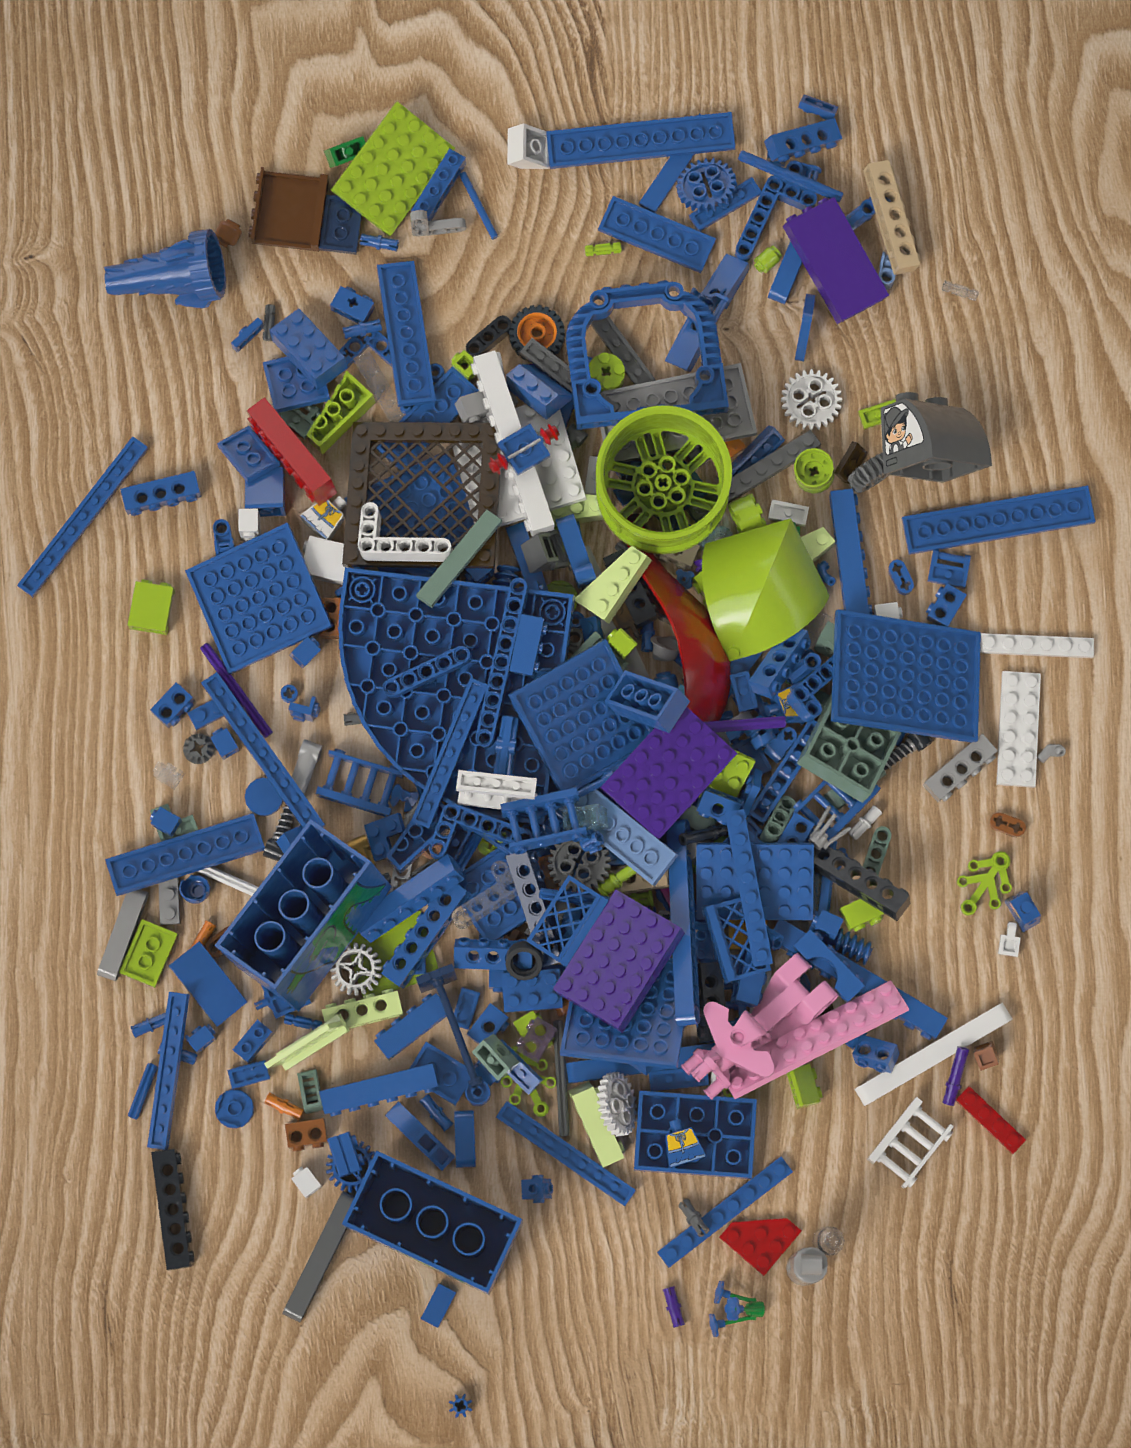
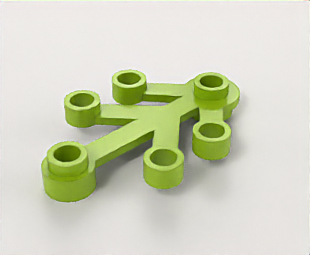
M999 851L994 853L991 859L971 860L968 863L967 867L971 872H976L979 868L991 867V869L985 874L962 875L957 879V885L961 888L966 887L968 884L981 882L971 898L961 904L960 910L964 915L971 916L975 913L977 909L976 903L987 887L990 896L989 907L996 910L1001 906L994 877L999 871L1002 883L999 887L1000 892L1008 894L1012 886L1009 883L1006 870L1010 865V857L1007 853ZM998 858H1002L1004 860V863L1002 865L997 863ZM976 863L977 868L972 869L970 864ZM961 878L966 880L965 885L960 884L959 880ZM1008 885L1009 890L1004 891L1002 886ZM993 900L998 902L997 907L992 906L991 902ZM965 905L971 906L970 912L965 910Z
M519 1046L511 1047L520 1054V1057L527 1064L537 1067L539 1071L547 1069L548 1063L546 1060H538L526 1056L525 1051ZM539 1062H545V1068H539ZM509 1075L503 1077L501 1085L504 1088L511 1087L512 1078ZM539 1075L543 1079L540 1084L545 1085L548 1089L556 1086L555 1078ZM505 1078L510 1079L509 1085L503 1084ZM552 1079L554 1081V1085L548 1086L546 1083L547 1080ZM516 1084L513 1094L509 1097V1102L514 1106L521 1102L520 1096L523 1089L518 1084ZM535 1089L530 1094L535 1104L533 1112L538 1117H544L548 1114L549 1107L546 1102L541 1101ZM513 1096H517L519 1098V1101L517 1103H513L511 1101V1098ZM543 1105L545 1107L544 1112H538L537 1107Z

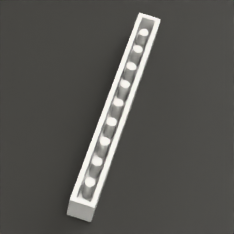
M494 350L474 356L471 369L473 374L478 376V390L484 394L483 404L485 409H489V422L491 427L495 426L497 433H494L498 444L499 441L522 428L496 351ZM508 463V470L506 472L508 478L513 479L514 485H512L515 497H519L520 503H518L520 513L525 515L524 525L526 531H530L531 535L535 536L539 533L554 530V521L535 466L517 476L510 463Z

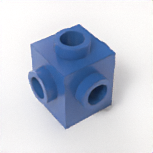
M532 1175V1179L521 1180L522 1200H533V1203H545V1199H552L553 1185L551 1179L544 1178V1175Z

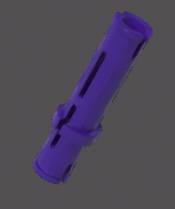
M957 1046L950 1077L945 1084L947 1087L942 1103L949 1106L955 1105L958 1090L961 1089L960 1082L969 1049Z

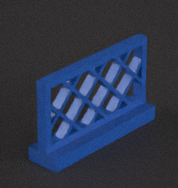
M568 875L526 941L567 967L609 900ZM569 881L577 885L578 893L567 895L566 886ZM590 893L595 896L592 904L583 905L581 894ZM579 895L581 906L570 909L568 897ZM565 898L567 910L557 912L555 907L556 901ZM582 909L583 918L581 921L573 922L571 911ZM568 912L570 923L559 925L557 914ZM555 915L557 926L546 928L545 918ZM571 925L572 935L569 938L562 939L560 928ZM558 928L560 940L549 942L547 930ZM544 931L546 943L537 944L532 940L536 933ZM561 942L562 950L558 957L551 953L549 944Z
M741 897L702 909L725 984L771 971L770 964L765 965L763 969H757L752 966V960L748 964L740 959L744 950L751 953V950L746 947L749 942L748 938L744 945L734 940L738 931L748 936L747 932L741 929L745 920L744 914L735 910L737 904L741 902ZM725 907L730 910L726 920L719 916L717 908ZM733 912L743 917L738 926L729 922ZM726 925L736 929L732 939L724 934ZM732 943L742 948L738 957L730 954L729 948ZM740 962L747 966L744 974L737 976L735 966Z

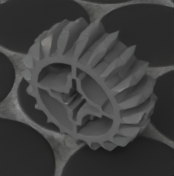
M883 453L866 461L849 476L850 486L856 493L869 490L889 476L884 474Z

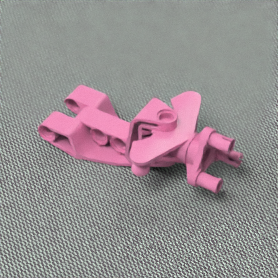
M796 953L774 973L763 993L761 1003L753 1009L751 1014L745 1010L735 1026L728 1022V1008L716 1002H709L704 1006L703 1012L716 1045L711 1048L712 1050L697 1048L693 1052L694 1055L682 1064L681 1067L688 1075L691 1073L698 1082L710 1071L717 1076L715 1077L716 1080L703 1090L711 1100L724 1088L727 1089L731 1085L729 1069L733 1065L754 1072L764 1078L772 1076L775 1068L769 1052L755 1051L754 1049L802 1025L811 1023L839 996L826 981L819 984L811 993L799 982L800 977L812 967L800 953Z

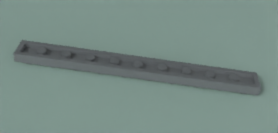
M609 316L591 322L590 325L609 351L622 361L625 373L634 385L656 381ZM703 447L694 448L687 455L688 459L692 461L703 450Z

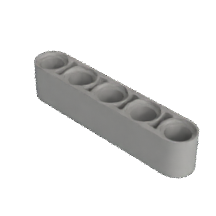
M139 889L126 893L99 965L98 976L117 981L120 975L119 971L128 953L146 905L149 892Z

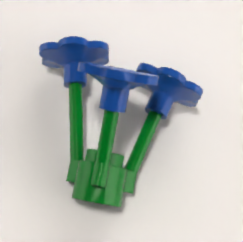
M724 1281L718 1282L714 1303L719 1304L722 1297L728 1298L724 1308L728 1320L717 1321L714 1314H709V1324L713 1337H718V1329L725 1327V1325L756 1320V1317L764 1316L765 1306L762 1301H757L756 1298L733 1294L731 1291L724 1290ZM739 1300L749 1303H746V1306L743 1307V1305L739 1304ZM743 1311H745L746 1315H748L739 1318V1314L743 1313Z

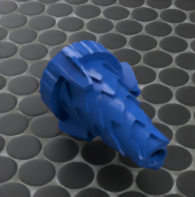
M212 229L189 233L188 240L179 241L171 247L160 249L159 252L143 254L141 258L129 259L124 261L123 264L104 267L105 288L107 294L111 295L139 293V295L174 294L179 295L175 299L176 305L203 309L209 307L212 301L220 300L225 294L226 276L224 259L218 238Z

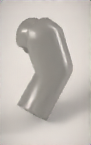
M1048 744L1037 756V759L1044 763L1050 756L1062 757L1065 755L1066 749L1060 744Z

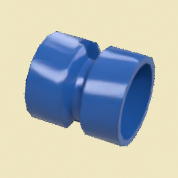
M760 715L756 718H764V716ZM772 729L744 731L747 737H751L750 742L755 751L762 749L777 739Z
M482 1080L483 1084L479 1087L471 1088L469 1084L466 1086V1099L473 1106H483L490 1099V1088L484 1080Z

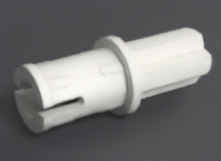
M873 805L863 817L859 818V822L849 831V835L857 840L868 828L872 827L871 824L882 815V812Z

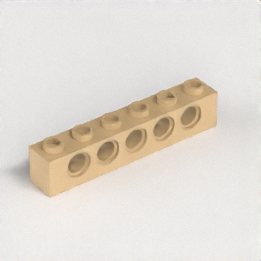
M889 160L869 163L863 172L893 274L897 275L915 271L919 267L921 259L915 249V238L910 232V221L906 218L904 212L905 204L899 195L900 188L894 178V168ZM880 180H883L886 185L882 184ZM885 197H888L891 202H888ZM890 214L894 215L896 220L892 219ZM895 232L900 233L901 237H898ZM900 249H903L907 255L903 254Z

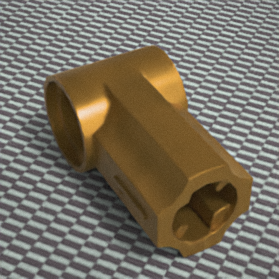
M365 834L347 841L348 846L370 860L376 867Z

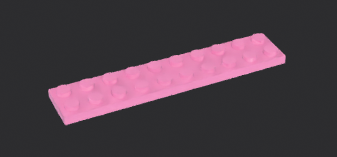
M890 980L812 1020L811 1023L802 1025L755 1049V1051L769 1052L775 1068L772 1076L764 1078L754 1072L733 1065L729 1069L731 1085L728 1089L734 1099H737L909 1011L908 1005Z

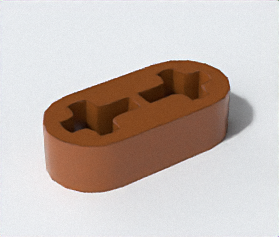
M998 812L993 814L989 821L990 827L993 830L1016 838L1022 836L1026 830L1025 823L1022 820ZM1000 817L1001 821L1006 823V825L1000 824L998 827L993 820ZM1019 824V828L1022 831L1015 833L1014 828L1009 827V825L1015 826Z

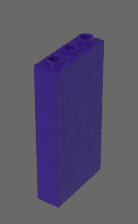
M826 197L818 202V206L814 208L809 206L802 210L803 214L799 216L794 214L786 219L787 222L782 227L837 325L889 296L835 197L829 200Z

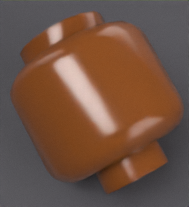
M230 219L221 221L215 231L219 244L226 248L228 245L235 246L242 234L241 225Z

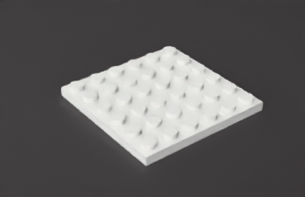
M527 404L515 408L521 428L531 424L538 436H540V428L546 430L548 429V424L551 426L555 425L559 431L558 441L552 439L551 445L543 443L550 453V458L535 466L549 510L553 511L587 500L561 411L558 410L546 420ZM485 417V418H482V419H481L479 422H477V423H490V422H489V419H487V417ZM459 443V444H460L463 448H466L470 443ZM456 445L453 447L454 454L457 456L461 450ZM474 445L467 452L474 457L480 450ZM464 454L457 461L464 466L470 459ZM482 455L476 460L480 466ZM472 463L466 470L473 475L479 468ZM504 468L501 469L498 517L502 519V524L499 527L526 519L524 513L521 514L518 503H520L519 497H515L513 493V479L508 478ZM464 472L460 474L464 483L469 477ZM481 473L477 477H475L476 481L479 484ZM473 481L465 486L470 493L478 487ZM477 492V493L474 495V498H475L478 502H479V492ZM472 499L468 500L471 510L477 504ZM478 509L472 514L477 520Z

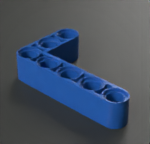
M770 176L736 245L735 257L746 262L750 260L778 200L797 209L804 210L809 206H812V208L816 207V193L777 176ZM774 183L777 184L779 188L772 189L769 185ZM793 191L796 195L791 197L787 195V192ZM809 198L813 203L806 204L804 199ZM769 200L771 204L764 205L762 201ZM756 216H761L764 220L758 222L754 218ZM753 232L756 237L749 238L747 233ZM744 248L748 250V253L741 254L739 250Z
M449 803L442 810L429 845V851L434 859L439 860L447 854L457 826L506 844L514 843L513 833L507 838L501 835L503 829L507 828L512 831L511 824L463 806ZM449 809H454L457 811V815L450 818L446 815V812ZM471 815L475 818V822L467 824L464 821L465 817ZM491 822L494 827L492 830L486 831L483 829V824ZM442 827L450 829V833L447 836H442L439 833ZM519 827L521 836L527 835L530 839L533 838V834L529 830ZM441 845L444 849L442 853L435 854L432 851L433 847Z

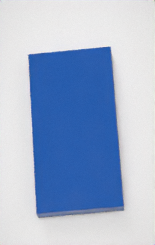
M200 941L169 965V968L216 1027L247 1003L246 999Z

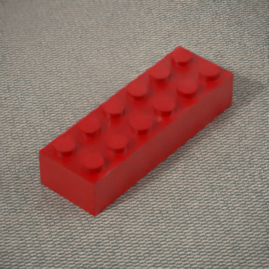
M265 397L246 410L249 415L247 420L251 424L253 431L261 436V440L268 448H271L274 456L279 462H282L286 472L295 478L294 481L298 487L304 489L306 496L312 503L315 501L320 506L337 494L332 479Z

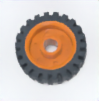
M532 305L530 308L525 307L512 319L509 331L511 346L516 354L520 355L524 360L526 358L520 354V351L531 338L535 339L554 355L558 354L565 339L563 321L549 307L545 306L544 308L542 305H538V307ZM534 331H540L542 335L540 337H534L532 333Z

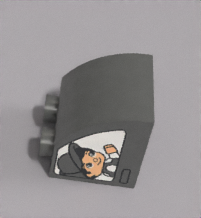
M905 392L896 395V402L881 407L883 470L885 475L944 483L992 466L989 442L980 422L968 410L948 406L947 398L933 397L923 402L919 401L917 393Z

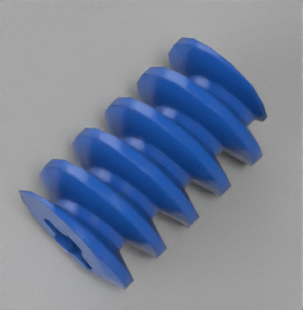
M498 565L496 567L498 572L494 574L496 579L492 581V584L510 587L512 579L519 578L514 572H520L521 570L511 565Z
M843 928L839 929L831 945H835L836 951L841 948L843 956L849 952L850 959L856 955V962L863 958V965H866L873 950L871 948V941H868L866 944H864V938L857 941L856 934L850 938V931L843 935Z

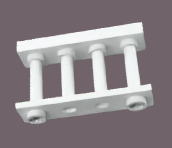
M459 770L456 791H459L458 805L501 809L500 804L521 799L535 800V796H537V793H535L537 778Z
M918 1097L911 1102L867 1158L872 1164L876 1161L882 1162L905 1181L901 1185L903 1189L907 1186L911 1188L917 1180L915 1175L940 1143L943 1140L947 1142L953 1134L951 1129L954 1126L950 1124L945 1129L926 1114L920 1106L923 1101ZM912 1115L918 1116L941 1135L934 1144L910 1126L908 1120ZM900 1130L907 1132L929 1150L923 1159H920L898 1141L899 1138L896 1135ZM888 1145L891 1148L893 1146L917 1165L910 1175L886 1156L884 1150Z

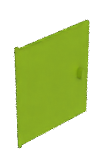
M421 911L415 912L371 943L358 932L349 945L354 949V943H357L360 949L361 945L365 944V951L371 947L373 949L371 954L375 952L378 954L374 960L381 959L382 961L376 966L383 968L386 961L391 960L394 956L395 948L406 939L407 931L410 928H414ZM426 928L421 931L422 937L428 935ZM412 944L410 947V952L414 953L417 950V944ZM433 949L426 957L427 973L439 969ZM358 954L350 956L352 962L355 960ZM364 956L363 967L372 970L369 958ZM405 959L399 962V969H403L406 966ZM358 965L353 966L355 974L362 971ZM377 971L378 974L382 975L381 978L375 977L374 979L379 984L371 983L370 985L373 990L370 991L366 987L365 995L374 994L378 996L382 995L384 990L393 989L395 991L401 989V987L381 974L382 971ZM414 975L406 987L417 984L415 977L420 975ZM360 976L357 980L358 984L365 982L369 976Z

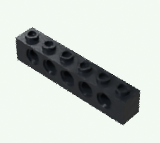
M829 846L827 849L822 847L820 850L814 847V871L892 919L898 921L911 904L910 895L905 889H898L893 886L890 880L880 878L872 869H865L857 860L847 858L842 851L834 850ZM822 857H829L827 860H821ZM839 866L845 867L842 870L836 869ZM854 876H860L859 879H852ZM872 885L877 886L875 889L868 888ZM887 895L893 896V897L890 898V899H885V898H884V897L887 896Z
M176 1149L151 1152L166 1270L192 1267L195 1259L193 1250L190 1251L189 1243H192L191 1231H187L186 1223H189L188 1211L184 1210L187 1198L186 1193L182 1192L181 1184H184L183 1172H179V1165L182 1164L181 1154L177 1153ZM166 1165L173 1166V1173L169 1176H166L163 1172ZM170 1184L176 1187V1192L173 1195L166 1193V1188ZM172 1204H177L179 1208L175 1215H171L168 1211L169 1206ZM178 1223L181 1226V1231L179 1234L174 1235L171 1232V1227L173 1224ZM177 1243H181L184 1246L181 1254L174 1252V1246Z

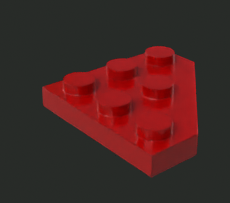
M788 1218L731 1222L719 1238L761 1275L765 1276L802 1230Z

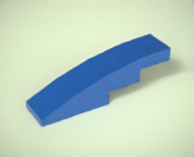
M524 522L506 527L505 529L523 579L528 585L533 584V581L537 580L539 584H543L545 591H548L542 572H529L521 545L530 539Z

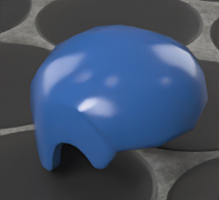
M190 875L187 879H182L179 886L181 896L192 904H198L206 900L211 890L208 880L199 875Z

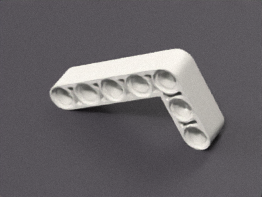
M372 502L362 506L358 549L365 560L444 562L453 551L450 541L445 538L380 537L381 514L378 506ZM375 512L374 515L367 516L369 513ZM372 547L370 550L364 551L365 548ZM386 547H390L388 551H383ZM404 548H410L407 551H402ZM423 548H429L425 552L421 551ZM448 548L445 552H440L441 549Z

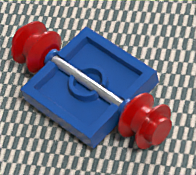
M528 424L498 442L497 445L504 456L497 453L495 460L490 457V463H488L493 473L497 472L500 475V470L502 468L508 470V463H510L517 476L550 458V453L543 443L551 445L552 439L558 441V436L560 435L555 425L551 426L548 424V429L540 428V436H538L532 425Z

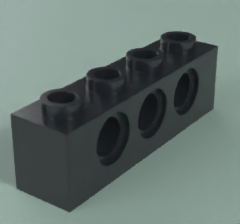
M624 549L603 558L606 569L625 552ZM639 580L635 585L637 589L630 592L624 601L637 629L657 620V613H659L655 603H651L648 598L650 593L647 587H642ZM643 601L645 606L639 609L635 607V603Z
M718 962L697 964L700 1023L697 1027V1036L700 1043L715 1042L703 1012L704 1006L707 1004V998L711 1002H716L726 1007L723 976ZM705 979L708 980L709 987L705 985Z

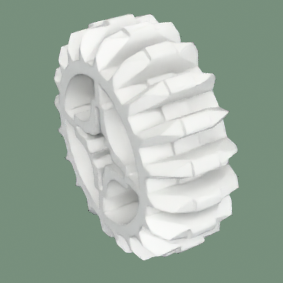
M354 943V949L349 945L347 947L348 951H344L334 964L336 967L330 970L333 973L336 972V974L331 976L332 980L338 979L335 982V986L337 987L342 984L340 987L342 992L348 988V995H351L354 990L355 996H358L360 989L365 995L366 987L370 991L373 990L370 985L371 983L379 984L374 980L375 977H382V975L377 973V971L383 970L382 967L376 966L382 962L381 959L374 960L378 956L377 952L371 954L373 950L371 947L365 951V944H362L360 949L357 943ZM358 954L353 962L344 963L349 956ZM364 956L369 958L372 970L363 967ZM358 965V967L362 971H360L359 973L357 972V974H354V971L350 968H353V966ZM341 968L350 972L349 983L345 982L342 978ZM360 976H369L365 982L355 985Z

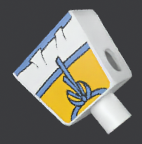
M338 496L332 503L328 500L320 506L316 503L300 515L301 520L319 537L331 540L345 519L344 514L340 510L346 505V502Z

